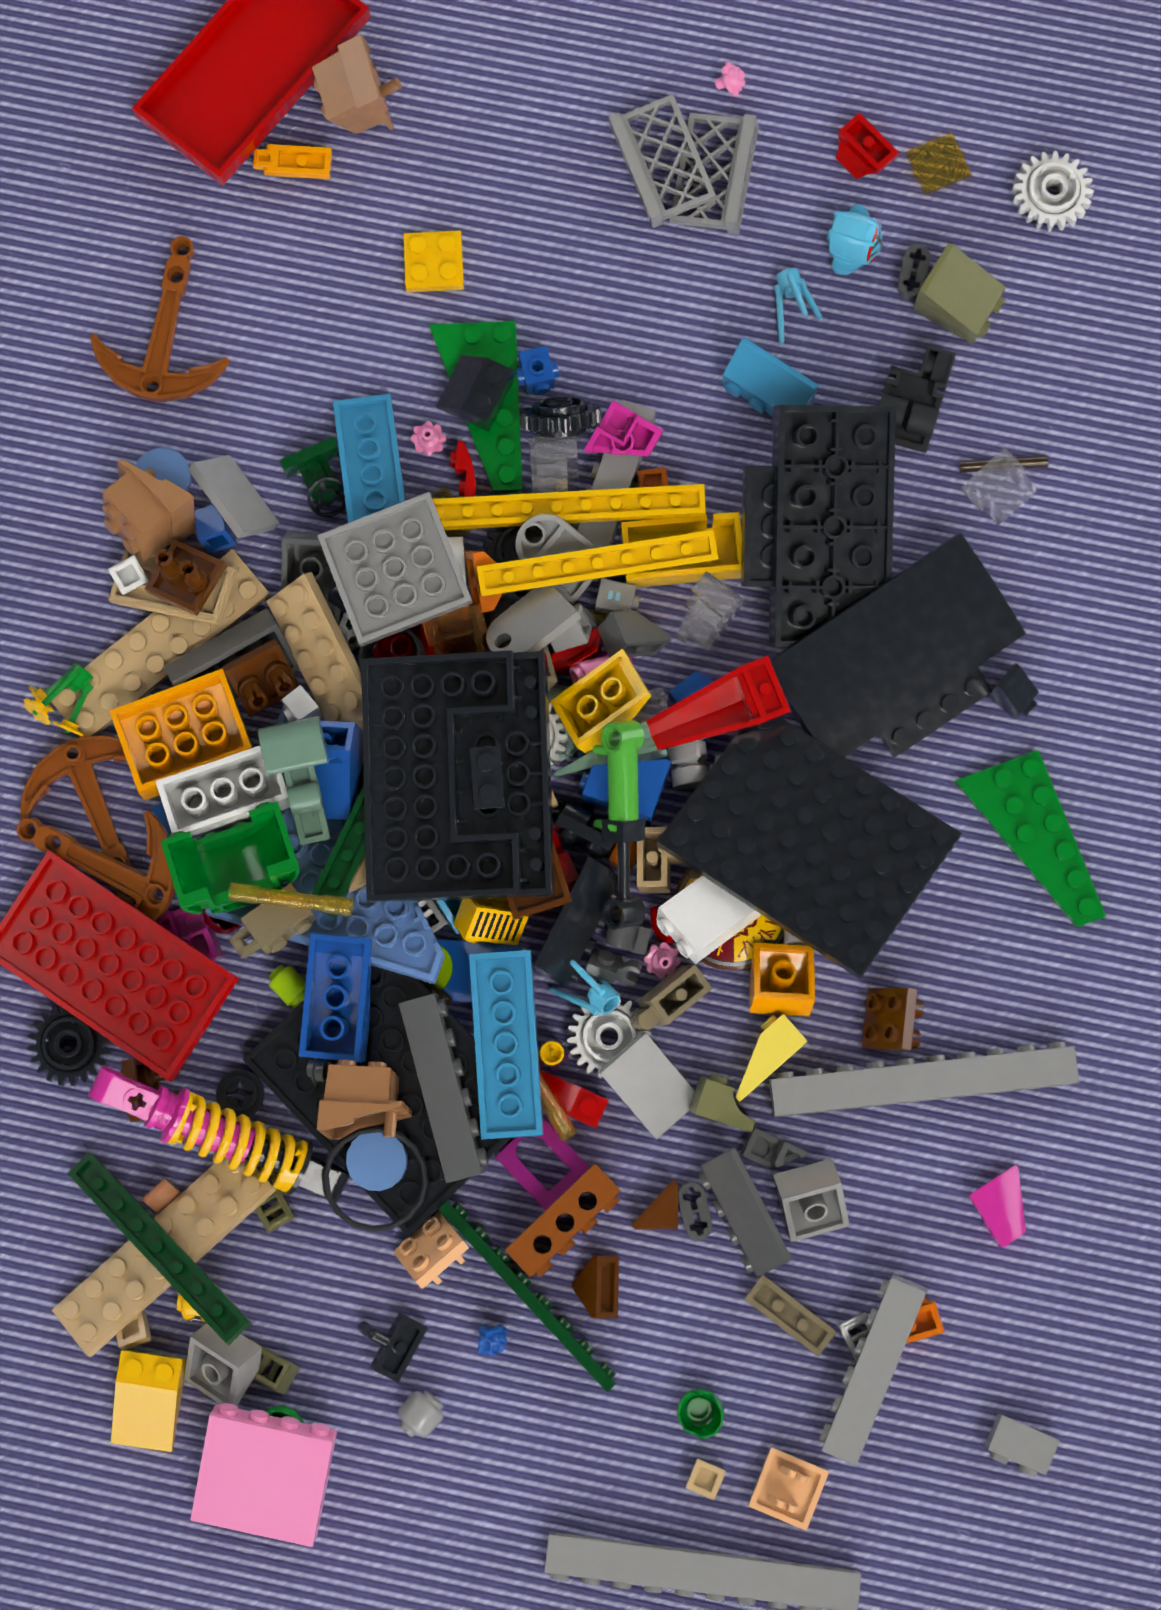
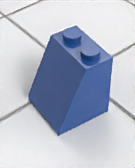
M670 760L638 761L639 818L645 819L646 826L650 827L670 772ZM608 764L592 765L590 773L584 772L582 776L579 794L582 795L584 804H590L594 808L608 812Z

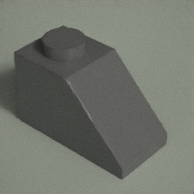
M612 611L606 616L607 619L597 627L609 658L621 649L625 650L628 657L656 655L671 641L669 634L637 611Z

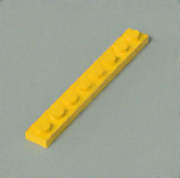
M714 530L477 566L476 569L481 597L714 561L718 560Z

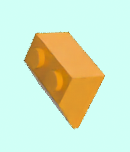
M754 942L749 983V1013L810 1017L815 1002L814 949L804 945Z

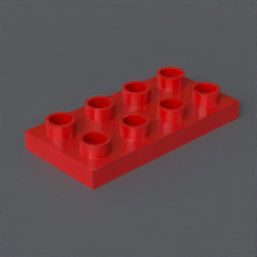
M227 0L132 107L133 113L139 121L223 186L314 83L315 76L312 67L339 52L337 46L354 38L371 18L369 7L360 0Z

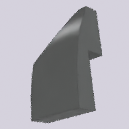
M753 1128V1131L749 1132L739 1155L766 1168H777L797 1158L805 1157L807 1152Z

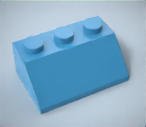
M745 337L741 340L722 377V384L728 393L735 397L740 395L749 401L748 404L754 410L760 413L765 411L772 417L773 405H813L818 384Z

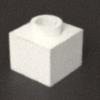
M301 685L281 699L286 707L283 713L290 722L319 716L320 719L324 717L319 706Z

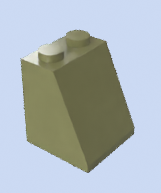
M948 242L920 288L913 311L967 342L974 344L978 336L984 338L992 323L988 319L992 312L998 314L1006 299L1002 295L1006 287L956 246Z

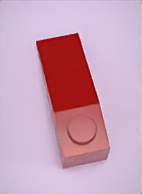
M539 1070L542 1105L596 1130L609 1100Z

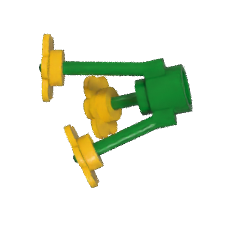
M75 662L48 689L45 690L42 687L37 689L35 686L30 685L28 688L36 700L30 701L28 698H25L23 700L24 707L33 714L35 719L43 722L45 725H49L51 722L48 719L47 713L54 711L50 702L66 687L75 694L81 690L82 692L69 720L63 719L61 724L55 721L52 723L64 728L66 733L73 732L84 737V734L77 731L79 725L74 723L87 695L94 688L89 684L94 677Z

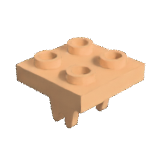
M438 1211L432 1218L426 1220L423 1226L405 1239L393 1253L413 1280L423 1289L432 1280L439 1285L442 1280L438 1275L455 1260L460 1265L464 1263L465 1259L461 1255L469 1247L443 1214Z
M770 1447L748 1507L807 1531L829 1471Z

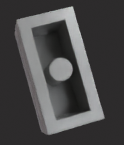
M998 1413L984 1448L991 1451L990 1458L1007 1465L1008 1460H1012L1020 1464L1019 1471L1036 1478L1038 1472L1046 1476L1060 1440Z

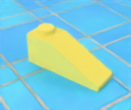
M784 1014L778 1019L773 1015L760 1026L764 1031L758 1037L734 1100L737 1103L741 1102L808 1042Z

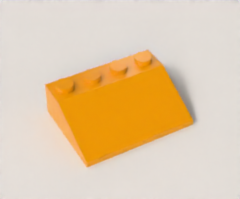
M223 668L109 711L136 788L144 801L160 796L155 782L157 780L253 748Z

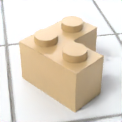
M645 827V840L637 841V888L641 894L670 893L671 864H684L657 846V840L667 827Z

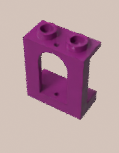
M543 1119L544 1135L537 1137L542 1139L571 1170L550 1191L535 1178L517 1157V1145L526 1136L516 1137L514 1140L510 1139L498 1151L499 1154L495 1158L546 1211L590 1167Z

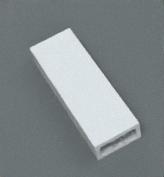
M701 876L658 908L656 920L661 932L666 936L670 935L676 942L679 952L685 958L689 957L696 964L760 917L761 914L704 876Z

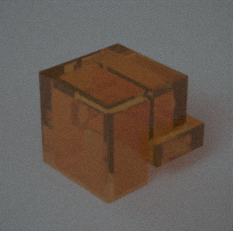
M480 603L459 608L422 623L428 647H433L435 655L490 652L486 641V633L488 631Z

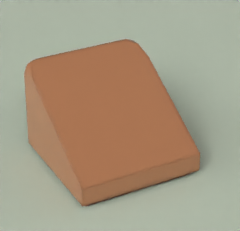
M163 1179L142 1200L159 1214L181 1192L171 1180Z

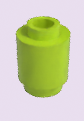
M280 965L269 975L272 981L268 986L287 1006L291 1005L295 1009L304 1000L306 981L291 965L286 968Z

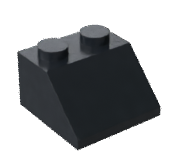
M461 355L436 408L489 432L514 382L513 369L485 357Z

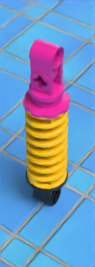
M101 1066L88 1096L99 1103L115 1107L143 1119L144 1126L147 1128L154 1127L161 1130V1142L173 1145L176 1142L181 1144L183 1139H185L183 1143L184 1150L190 1151L195 1144L199 1145L198 1155L204 1158L208 1155L209 1151H213L214 1163L220 1164L226 1157L229 1159L228 1168L231 1170H236L239 1164L245 1160L242 1172L247 1177L253 1174L256 1166H259L258 1181L265 1183L270 1175L274 1176L273 1187L283 1191V1194L287 1196L292 1195L297 1187L300 1186L327 1199L323 1184V1171L326 1162L312 1157L313 1142L309 1140L295 1142L293 1135L287 1133L281 1136L279 1130L274 1127L266 1130L264 1123L260 1121L251 1123L250 1118L244 1114L236 1117L235 1111L230 1108L221 1111L220 1105L214 1101L206 1105L204 1097L190 1092V1089L186 1087L176 1095L169 1092L168 1088L160 1086L156 1090L130 1079L116 1070ZM140 1093L142 1101L137 1100L132 1104L130 1096L136 1097ZM332 1164L329 1173L330 1190L335 1202H338L350 1175L345 1169Z

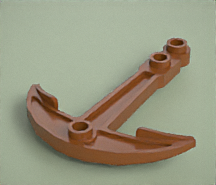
M185 236L176 237L170 245L172 255L166 262L161 285L163 292L143 366L136 367L125 363L122 356L108 348L95 333L90 335L95 357L109 378L121 389L137 398L148 401L167 402L187 399L211 386L230 364V360L224 357L208 365L189 368V373H169L182 297L186 294L192 268L189 261L195 254L192 241ZM187 248L188 253L186 255H179V250ZM181 275L182 280L180 282H173V277ZM151 384L158 385V389L156 391H148V388Z
M105 735L79 737L57 746L37 764L25 784L20 807L21 820L30 817L37 804L52 790L51 784L69 775L102 848V853L113 859L120 858L124 864L133 867L126 847L120 842L94 770V764L112 759L116 763H128L120 740ZM70 750H78L79 754L76 759L69 758ZM117 889V895L129 904L136 903L135 898L131 896L126 897L124 892Z
M150 810L143 813L147 831L146 854L152 855L148 874L77 842L75 837L51 825L43 826L38 818H25L17 825V835L22 841H33L36 848L46 853L48 850L52 851L62 859L71 862L135 898L136 905L134 907L156 922L167 912L173 900L175 888L160 842L167 839L168 833L160 820ZM31 824L35 826V834L30 830ZM56 837H59L61 841L60 847L55 842ZM158 889H161L163 892L162 899L157 895Z

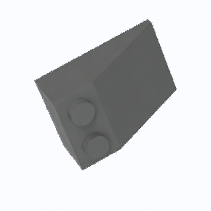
M288 531L282 537L281 590L303 574L312 572L339 626L342 610L328 601V593L336 587V583L317 536L322 534V532Z

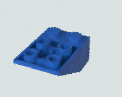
M321 721L329 762L316 765L315 769L326 818L347 820L355 804L363 763V730L354 722Z

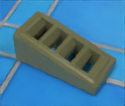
M270 1175V1177L268 1178V1180H269V1181L272 1183V1185H273L274 1177H273L272 1175ZM278 1189L255 1209L268 1234L297 1218L282 1191ZM277 1198L278 1203L264 1211L262 1205ZM282 1208L284 1213L270 1221L268 1216Z
M256 1343L262 1347L261 1354L264 1357L260 1362L259 1370L254 1379L278 1393L286 1394L300 1367ZM271 1361H275L268 1376L265 1377L264 1374L268 1366L270 1365Z

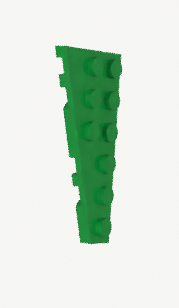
M516 321L429 324V329L449 379L461 355L485 357L513 369L514 382L490 431L488 432L471 423H466L493 493H523L519 385L516 375V368H518Z
M1039 750L955 780L956 786L971 800L972 805L978 812L982 813L992 825L993 830L1020 862L1024 863L1030 870L1035 880L1051 895L1056 905L1076 928L1106 917Z

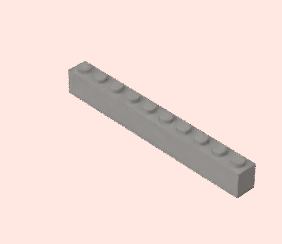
M1054 1042L1047 1044L1048 1049L1036 1050L1035 1045L1017 1047L1016 1053L1007 1054L1005 1053V1048L987 1050V1056L975 1057V1052L957 1053V1059L945 1060V1055L926 1057L927 1062L916 1064L914 1058L896 1060L897 1066L888 1067L884 1066V1062L867 1063L866 1069L854 1070V1065L836 1067V1072L825 1074L824 1068L805 1070L806 1076L794 1077L793 1072L776 1073V1079L769 1081L773 1118L1075 1085L1080 1083L1075 1046L1066 1047L1065 1042Z
M549 1531L544 1573L550 1574V1579L558 1581H569V1576L581 1577V1583L600 1585V1580L612 1581V1587L631 1589V1584L643 1585L644 1591L662 1593V1588L675 1589V1595L693 1597V1593L698 1592L706 1593V1599L724 1601L725 1596L737 1597V1603L756 1605V1600L768 1601L769 1607L787 1609V1604L800 1605L799 1610H818V1608L858 1610L861 1573L858 1570Z

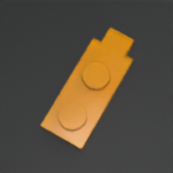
M268 144L266 149L254 150L253 168L264 170V174L267 176L330 179L331 148Z

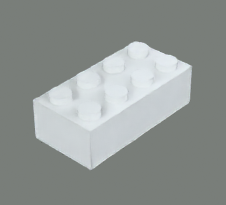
M261 746L155 781L171 832L190 831L194 840L202 838L204 834L211 831L220 832L229 829L233 824L241 821H252L248 811L255 809L260 803H274L278 801L281 811L290 808L284 773L267 775Z

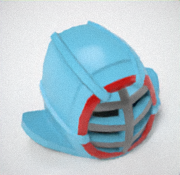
M856 204L849 211H836L834 214L832 228L829 229L827 240L830 242L829 253L834 258L832 268L836 274L848 275L864 265L871 264L882 249L881 223L871 218L867 209L862 205Z

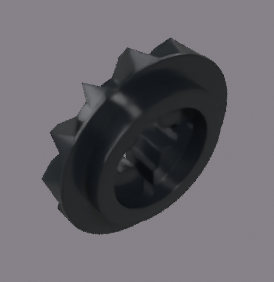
M231 1071L223 1076L218 1083L216 1100L221 1110L230 1108L235 1111L236 1117L242 1114L249 1117L254 1115L263 1105L265 1090L262 1081L250 1071ZM239 1081H241L245 1091L253 1092L252 1095L244 1097L242 1107L238 1098L228 1096V1094L238 1091Z

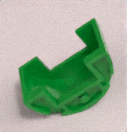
M278 801L274 803L263 802L258 804L255 809L248 811L252 822L241 821L233 824L231 829L222 832L211 831L204 834L198 840H194L190 831H177L168 835L167 839L160 841L182 910L192 914L203 913L202 909H210L212 914L241 909L270 898L283 889L282 884L288 880V883H293L297 879L300 869Z

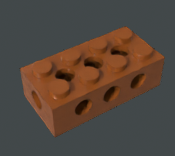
M594 1164L505 1251L530 1278L535 1274L541 1278L553 1266L550 1260L558 1252L563 1256L576 1244L572 1238L577 1233L582 1231L586 1234L598 1223L594 1217L602 1209L608 1213L620 1201L617 1195L621 1190ZM585 1193H591L597 1199L596 1206L591 1210H584L579 1206V1198ZM564 1214H568L574 1219V1227L568 1232H562L557 1227L558 1218ZM540 1236H548L552 1242L550 1251L545 1254H541L535 1249V1241Z

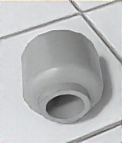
M427 1390L423 1393L415 1391L398 1409V1416L402 1420L399 1426L410 1437H413L415 1434L427 1437L442 1421L444 1415L441 1409L444 1406Z

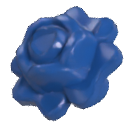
M486 1324L482 1325L478 1330L481 1337L478 1339L479 1345L476 1351L479 1354L482 1353L483 1356L489 1354L496 1356L498 1353L503 1352L506 1348V1336L509 1330L501 1324L492 1329Z

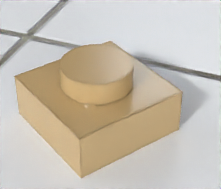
M144 1310L116 1334L118 1348L128 1350L152 1341L147 1314Z
M697 1458L685 1488L715 1500L726 1470Z

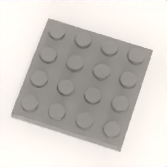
M430 492L317 535L360 647L473 603Z

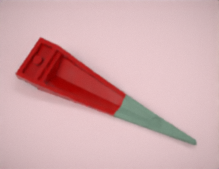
M765 656L738 667L641 723L640 725L644 730L645 737L642 747L638 749V756L761 725L790 713L791 710L769 657ZM591 751L559 769L553 776L558 777L590 769L592 765L608 764V756H600Z

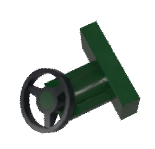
M334 437L279 459L287 478L301 472L308 488L307 502L311 510L322 517L338 515L346 507L345 495L339 494L341 490L338 486L340 484L343 487V482L334 477L328 460L340 456ZM311 497L314 503L318 502L315 508L311 504ZM335 500H344L342 505L335 511L320 512L323 505H330Z

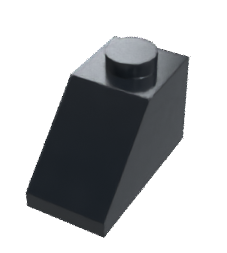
M1015 663L996 685L989 698L1016 720L1021 713L1027 716L1037 705L1034 698L1039 691L1023 669Z

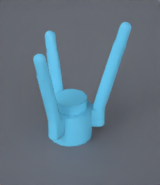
M789 268L779 272L776 275L778 284L773 287L776 294L778 340L780 344L784 343L783 295L786 298L795 297L802 315L806 316L808 312L801 293H803L816 318L822 319V315L807 289L805 280L800 277L797 268Z
M571 960L570 965L591 986L588 992L590 1003L555 987H550V992L589 1010L594 1016H597L599 1012L603 1015L611 1013L619 1003V993L604 979L598 978L601 984L597 983L575 960Z

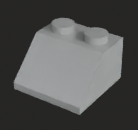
M832 1158L773 1174L779 1203L791 1242L850 1226L842 1183Z
M206 1323L190 1336L184 1380L219 1404L230 1403L237 1406L259 1370L262 1347L242 1334L228 1345Z

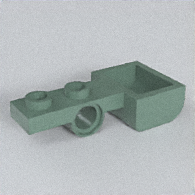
M315 716L259 728V742L267 775L284 772L291 812L294 815L300 845L330 839L331 835L315 769L316 765L329 762L320 717Z

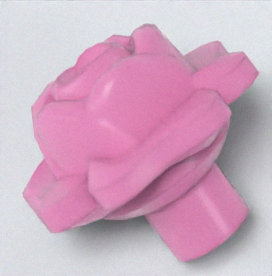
M726 62L725 66L722 67V77L715 79V85L718 90L726 88L730 94L732 93L734 97H737L739 92L742 91V86L746 83L744 80L745 74L740 67Z
M427 421L423 426H416L414 428L415 434L410 438L411 442L415 445L416 452L419 454L424 452L427 457H430L434 452H441L443 450L442 444L447 440L446 436L442 433L441 426L438 424L433 426L430 421Z
M661 942L659 947L651 945L649 953L644 957V962L648 964L646 970L649 973H654L659 979L664 978L665 974L669 976L681 963L680 959L676 957L678 950L671 948L666 942Z

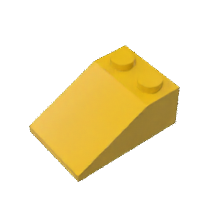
M621 649L550 702L575 746L585 754L593 751L594 745L602 744L601 733L607 723L632 720L652 695L625 650Z
M129 1349L121 1350L115 1385L111 1443L173 1452L187 1358Z

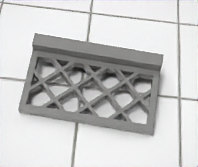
M674 94L621 116L619 112L608 116L610 127L652 228L663 225V221L717 199ZM671 104L674 114L670 123L656 118L660 108ZM640 117L648 120V124L642 134L632 130L629 121ZM676 119H677V121H678V123H679V126L674 125ZM653 123L667 128L662 141L647 136ZM672 130L684 135L685 139L681 148L666 143ZM635 137L640 139L639 144L637 143ZM645 141L659 146L654 159L642 155L641 149ZM687 145L690 149V152L685 150ZM664 148L678 153L673 166L658 161ZM682 155L694 159L695 166L692 173L677 168ZM646 163L651 164L649 170H648V167H647ZM656 166L670 171L665 184L653 181L651 176ZM697 171H699L701 177L696 176ZM674 173L689 179L683 192L669 187ZM695 181L705 185L708 193L695 197L689 195L688 191L692 182ZM656 188L662 190L660 196ZM666 192L681 197L677 206L665 210L662 201Z
M689 113L687 128L691 137L695 140L696 149L700 147L707 156L701 160L703 166L712 162L718 170L717 173L709 178L711 184L723 177L728 185L727 189L716 195L717 199L707 202L702 207H695L696 211L688 217L676 215L669 218L670 224L725 229L728 234L739 235L759 131L756 115L744 114V118ZM695 122L707 123L712 130L698 138L694 133ZM727 126L738 127L737 135L729 141H726L720 133ZM717 135L723 145L710 154L703 144ZM687 145L685 150L690 152V149ZM728 150L733 156L732 162L721 168L715 158ZM682 155L679 169L692 173L695 165L691 163L688 159L689 157ZM697 171L696 176L701 177L700 173ZM678 175L675 189L683 192L685 189L683 186L684 180L687 178ZM700 184L688 192V194L696 196L706 187ZM674 195L671 208L678 205L681 197ZM715 204H718L723 210L721 220L708 219L704 212Z

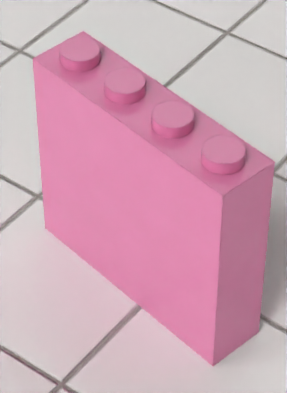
M230 1403L216 1404L209 1416L190 1521L313 1547L318 1535L338 1430L330 1429L328 1425L322 1423H314L312 1425L302 1423L294 1417L285 1416L278 1418L269 1416L267 1412L262 1410H241L236 1405Z

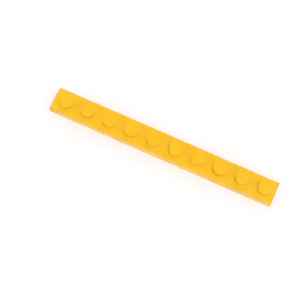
M705 484L432 499L444 530L522 526L530 517L542 513L557 515L568 523L706 516Z

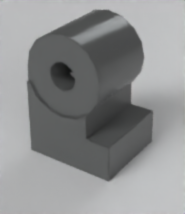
M640 924L615 930L608 927L605 943L646 955L653 926Z

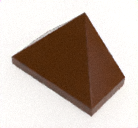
M673 1180L631 1226L635 1230L678 1229V1184Z
M593 1256L571 1285L591 1318L618 1319L619 1256Z

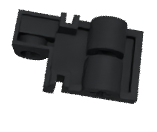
M928 345L919 373L891 365L888 377H893L895 380L887 378L879 406H896L895 445L922 453L927 452L944 394L937 393V390L945 392L956 353Z

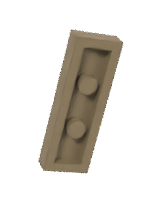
M763 1274L744 1298L750 1305L818 1357L837 1333Z

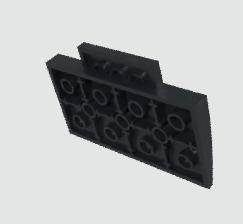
M773 405L772 466H743L741 586L770 587L769 646L790 647L892 578L896 406Z
M958 533L772 658L770 662L787 703L806 734L842 757L847 756L879 734L893 757H897L990 694L992 689L978 666L1024 636L1026 632L962 533Z

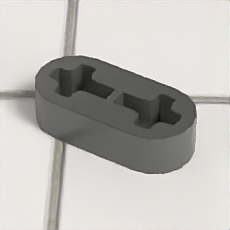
M915 244L910 246L903 258L897 292L902 299L907 301L917 299L919 290L927 277L930 252L923 245ZM915 254H920V259L923 261H920L918 268L914 269L912 268L914 262L912 258ZM910 276L915 277L914 286L918 287L914 288L913 292L907 291L908 288L906 286Z
M688 1182L678 1192V1202L684 1228L690 1238L703 1240L712 1231V1220L703 1187L699 1184ZM692 1187L694 1192L700 1193V1197L696 1199L697 1209L695 1210L691 1209V1204L688 1200H683V1195L687 1194V1188ZM698 1212L700 1221L707 1223V1228L703 1229L702 1235H697L696 1231L690 1230V1225L694 1224L693 1213Z

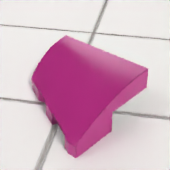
M613 400L584 451L587 453L649 456L665 430Z
M180 908L173 912H166L157 922L212 960L224 956L215 931L205 924L202 913L192 914Z
M1017 1165L1007 1169L968 1195L999 1248H1004L1026 1232Z

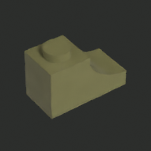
M713 1073L710 1074L709 1078L700 1076L689 1111L696 1115L752 1132L756 1121L739 1110L733 1097L735 1088L727 1084L728 1079Z

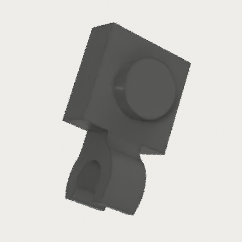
M594 947L585 971L592 976L612 983L616 978L627 985L635 986L638 976L631 974L629 971L640 973L643 964L637 960H629L622 963L623 957L617 956L608 950Z

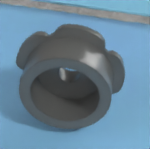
M314 1058L309 1060L307 1075L311 1077L314 1084L326 1082L328 1065L332 1064L331 1059Z

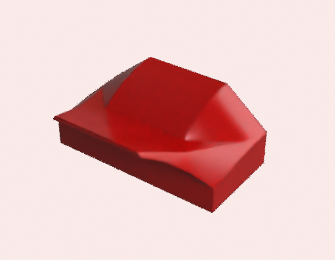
M860 112L838 131L839 147L835 158L855 179L868 174L880 173L899 155V152Z
M597 628L591 631L588 643L550 655L555 674L570 676V667H573L580 661L594 659L601 653L604 643Z

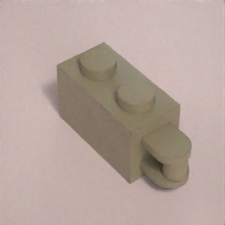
M290 883L240 918L245 927L234 934L229 941L242 959L249 957L260 948L266 955L270 952L275 953L284 948L287 940L295 934L300 935L308 931L316 918ZM252 935L255 940L247 945L244 940Z
M696 964L681 965L637 1001L641 1008L632 1015L631 1025L636 1030H650L654 1026L669 1025L708 993L712 987Z

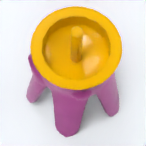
M559 1040L542 1043L539 1047V1065L548 1064L553 1072L559 1070V1063L569 1059L568 1053L564 1051Z

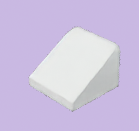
M135 554L108 569L122 595L149 581Z

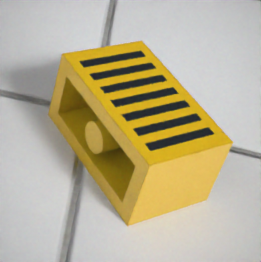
M506 898L463 899L453 925L460 932L462 938L471 943L483 941L517 946L529 916L513 921Z

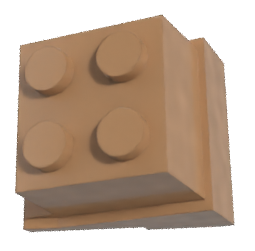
M360 34L338 45L339 52L312 67L315 76L313 80L314 86L320 94L323 103L321 110L328 121L354 134L361 133L382 123L387 125L389 130L394 129L385 96L401 89L402 85L398 78L381 85L376 66L369 55L371 53L370 46L363 35Z
M124 459L117 461L119 479L102 492L104 504L102 508L105 514L104 524L113 535L117 533L123 540V545L130 554H136L142 561H145L158 550L172 544L174 539L182 542L195 533L194 497L189 492L167 479L158 480L151 468L143 471Z
M338 1060L337 1065L329 1064L324 1100H319L317 1130L329 1140H339L360 1128L384 1124L383 1137L395 1138L397 1121L412 1117V1110L402 1100L398 1101L399 1077L391 1068L387 1067V1063L368 1062V1066H356L355 1061Z

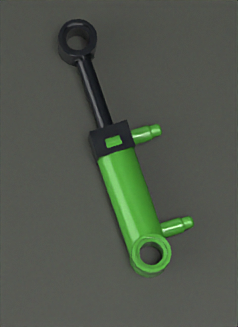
M635 720L607 723L601 733L602 744L593 746L595 754L608 756V818L595 820L593 826L595 829L602 831L603 841L617 842L618 897L608 900L603 907L605 924L613 930L638 926L643 923L646 914L643 901L639 897L630 896V842L645 840V819L639 818L638 749L642 747L645 736L642 726Z

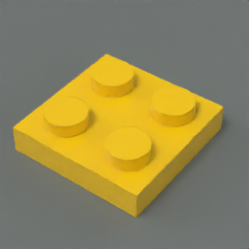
M461 231L403 233L406 293L464 290Z

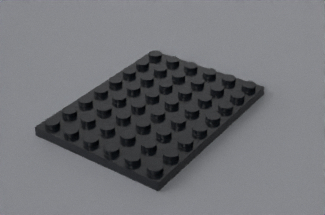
M777 717L761 725L742 729L737 733L659 837L657 846L853 976L861 979L957 844L962 833L785 719Z
M371 965L366 1061L356 1062V1066H368V1062L387 1063V1067L391 1068L399 1077L398 1101L402 1100L412 1110V1117L397 1121L396 1131L401 1132L417 1145L426 1161L429 1184L423 1204L410 1220L398 1226L407 1237H410L471 1177L450 1183L445 1181L411 1049L404 1044V1035L401 1031L397 1030L396 1026L397 1024L406 1033L398 1003L432 993L419 979ZM303 1000L242 1060L330 1153L340 1139L329 1140L317 1130L319 1100H324L326 1082L314 1084L311 1077L307 1075L308 1062L314 1058L299 1056ZM448 1010L449 1016L444 1017L447 1029H453L456 1039V1046L452 1048L455 1059H461L464 1069V1076H460L463 1088L468 1087L472 1099V1106H468L471 1118L476 1117L480 1129L475 1038ZM332 1060V1064L337 1065L338 1060ZM481 1129L480 1135L476 1136L479 1148L484 1147L488 1161L512 1138L481 1139ZM354 1139L345 1143L334 1157L347 1172V1151ZM404 1142L402 1143L408 1154V1164L403 1178L393 1187L382 1191H371L363 1188L393 1222L409 1212L418 1200L422 1186L420 1163L412 1149Z

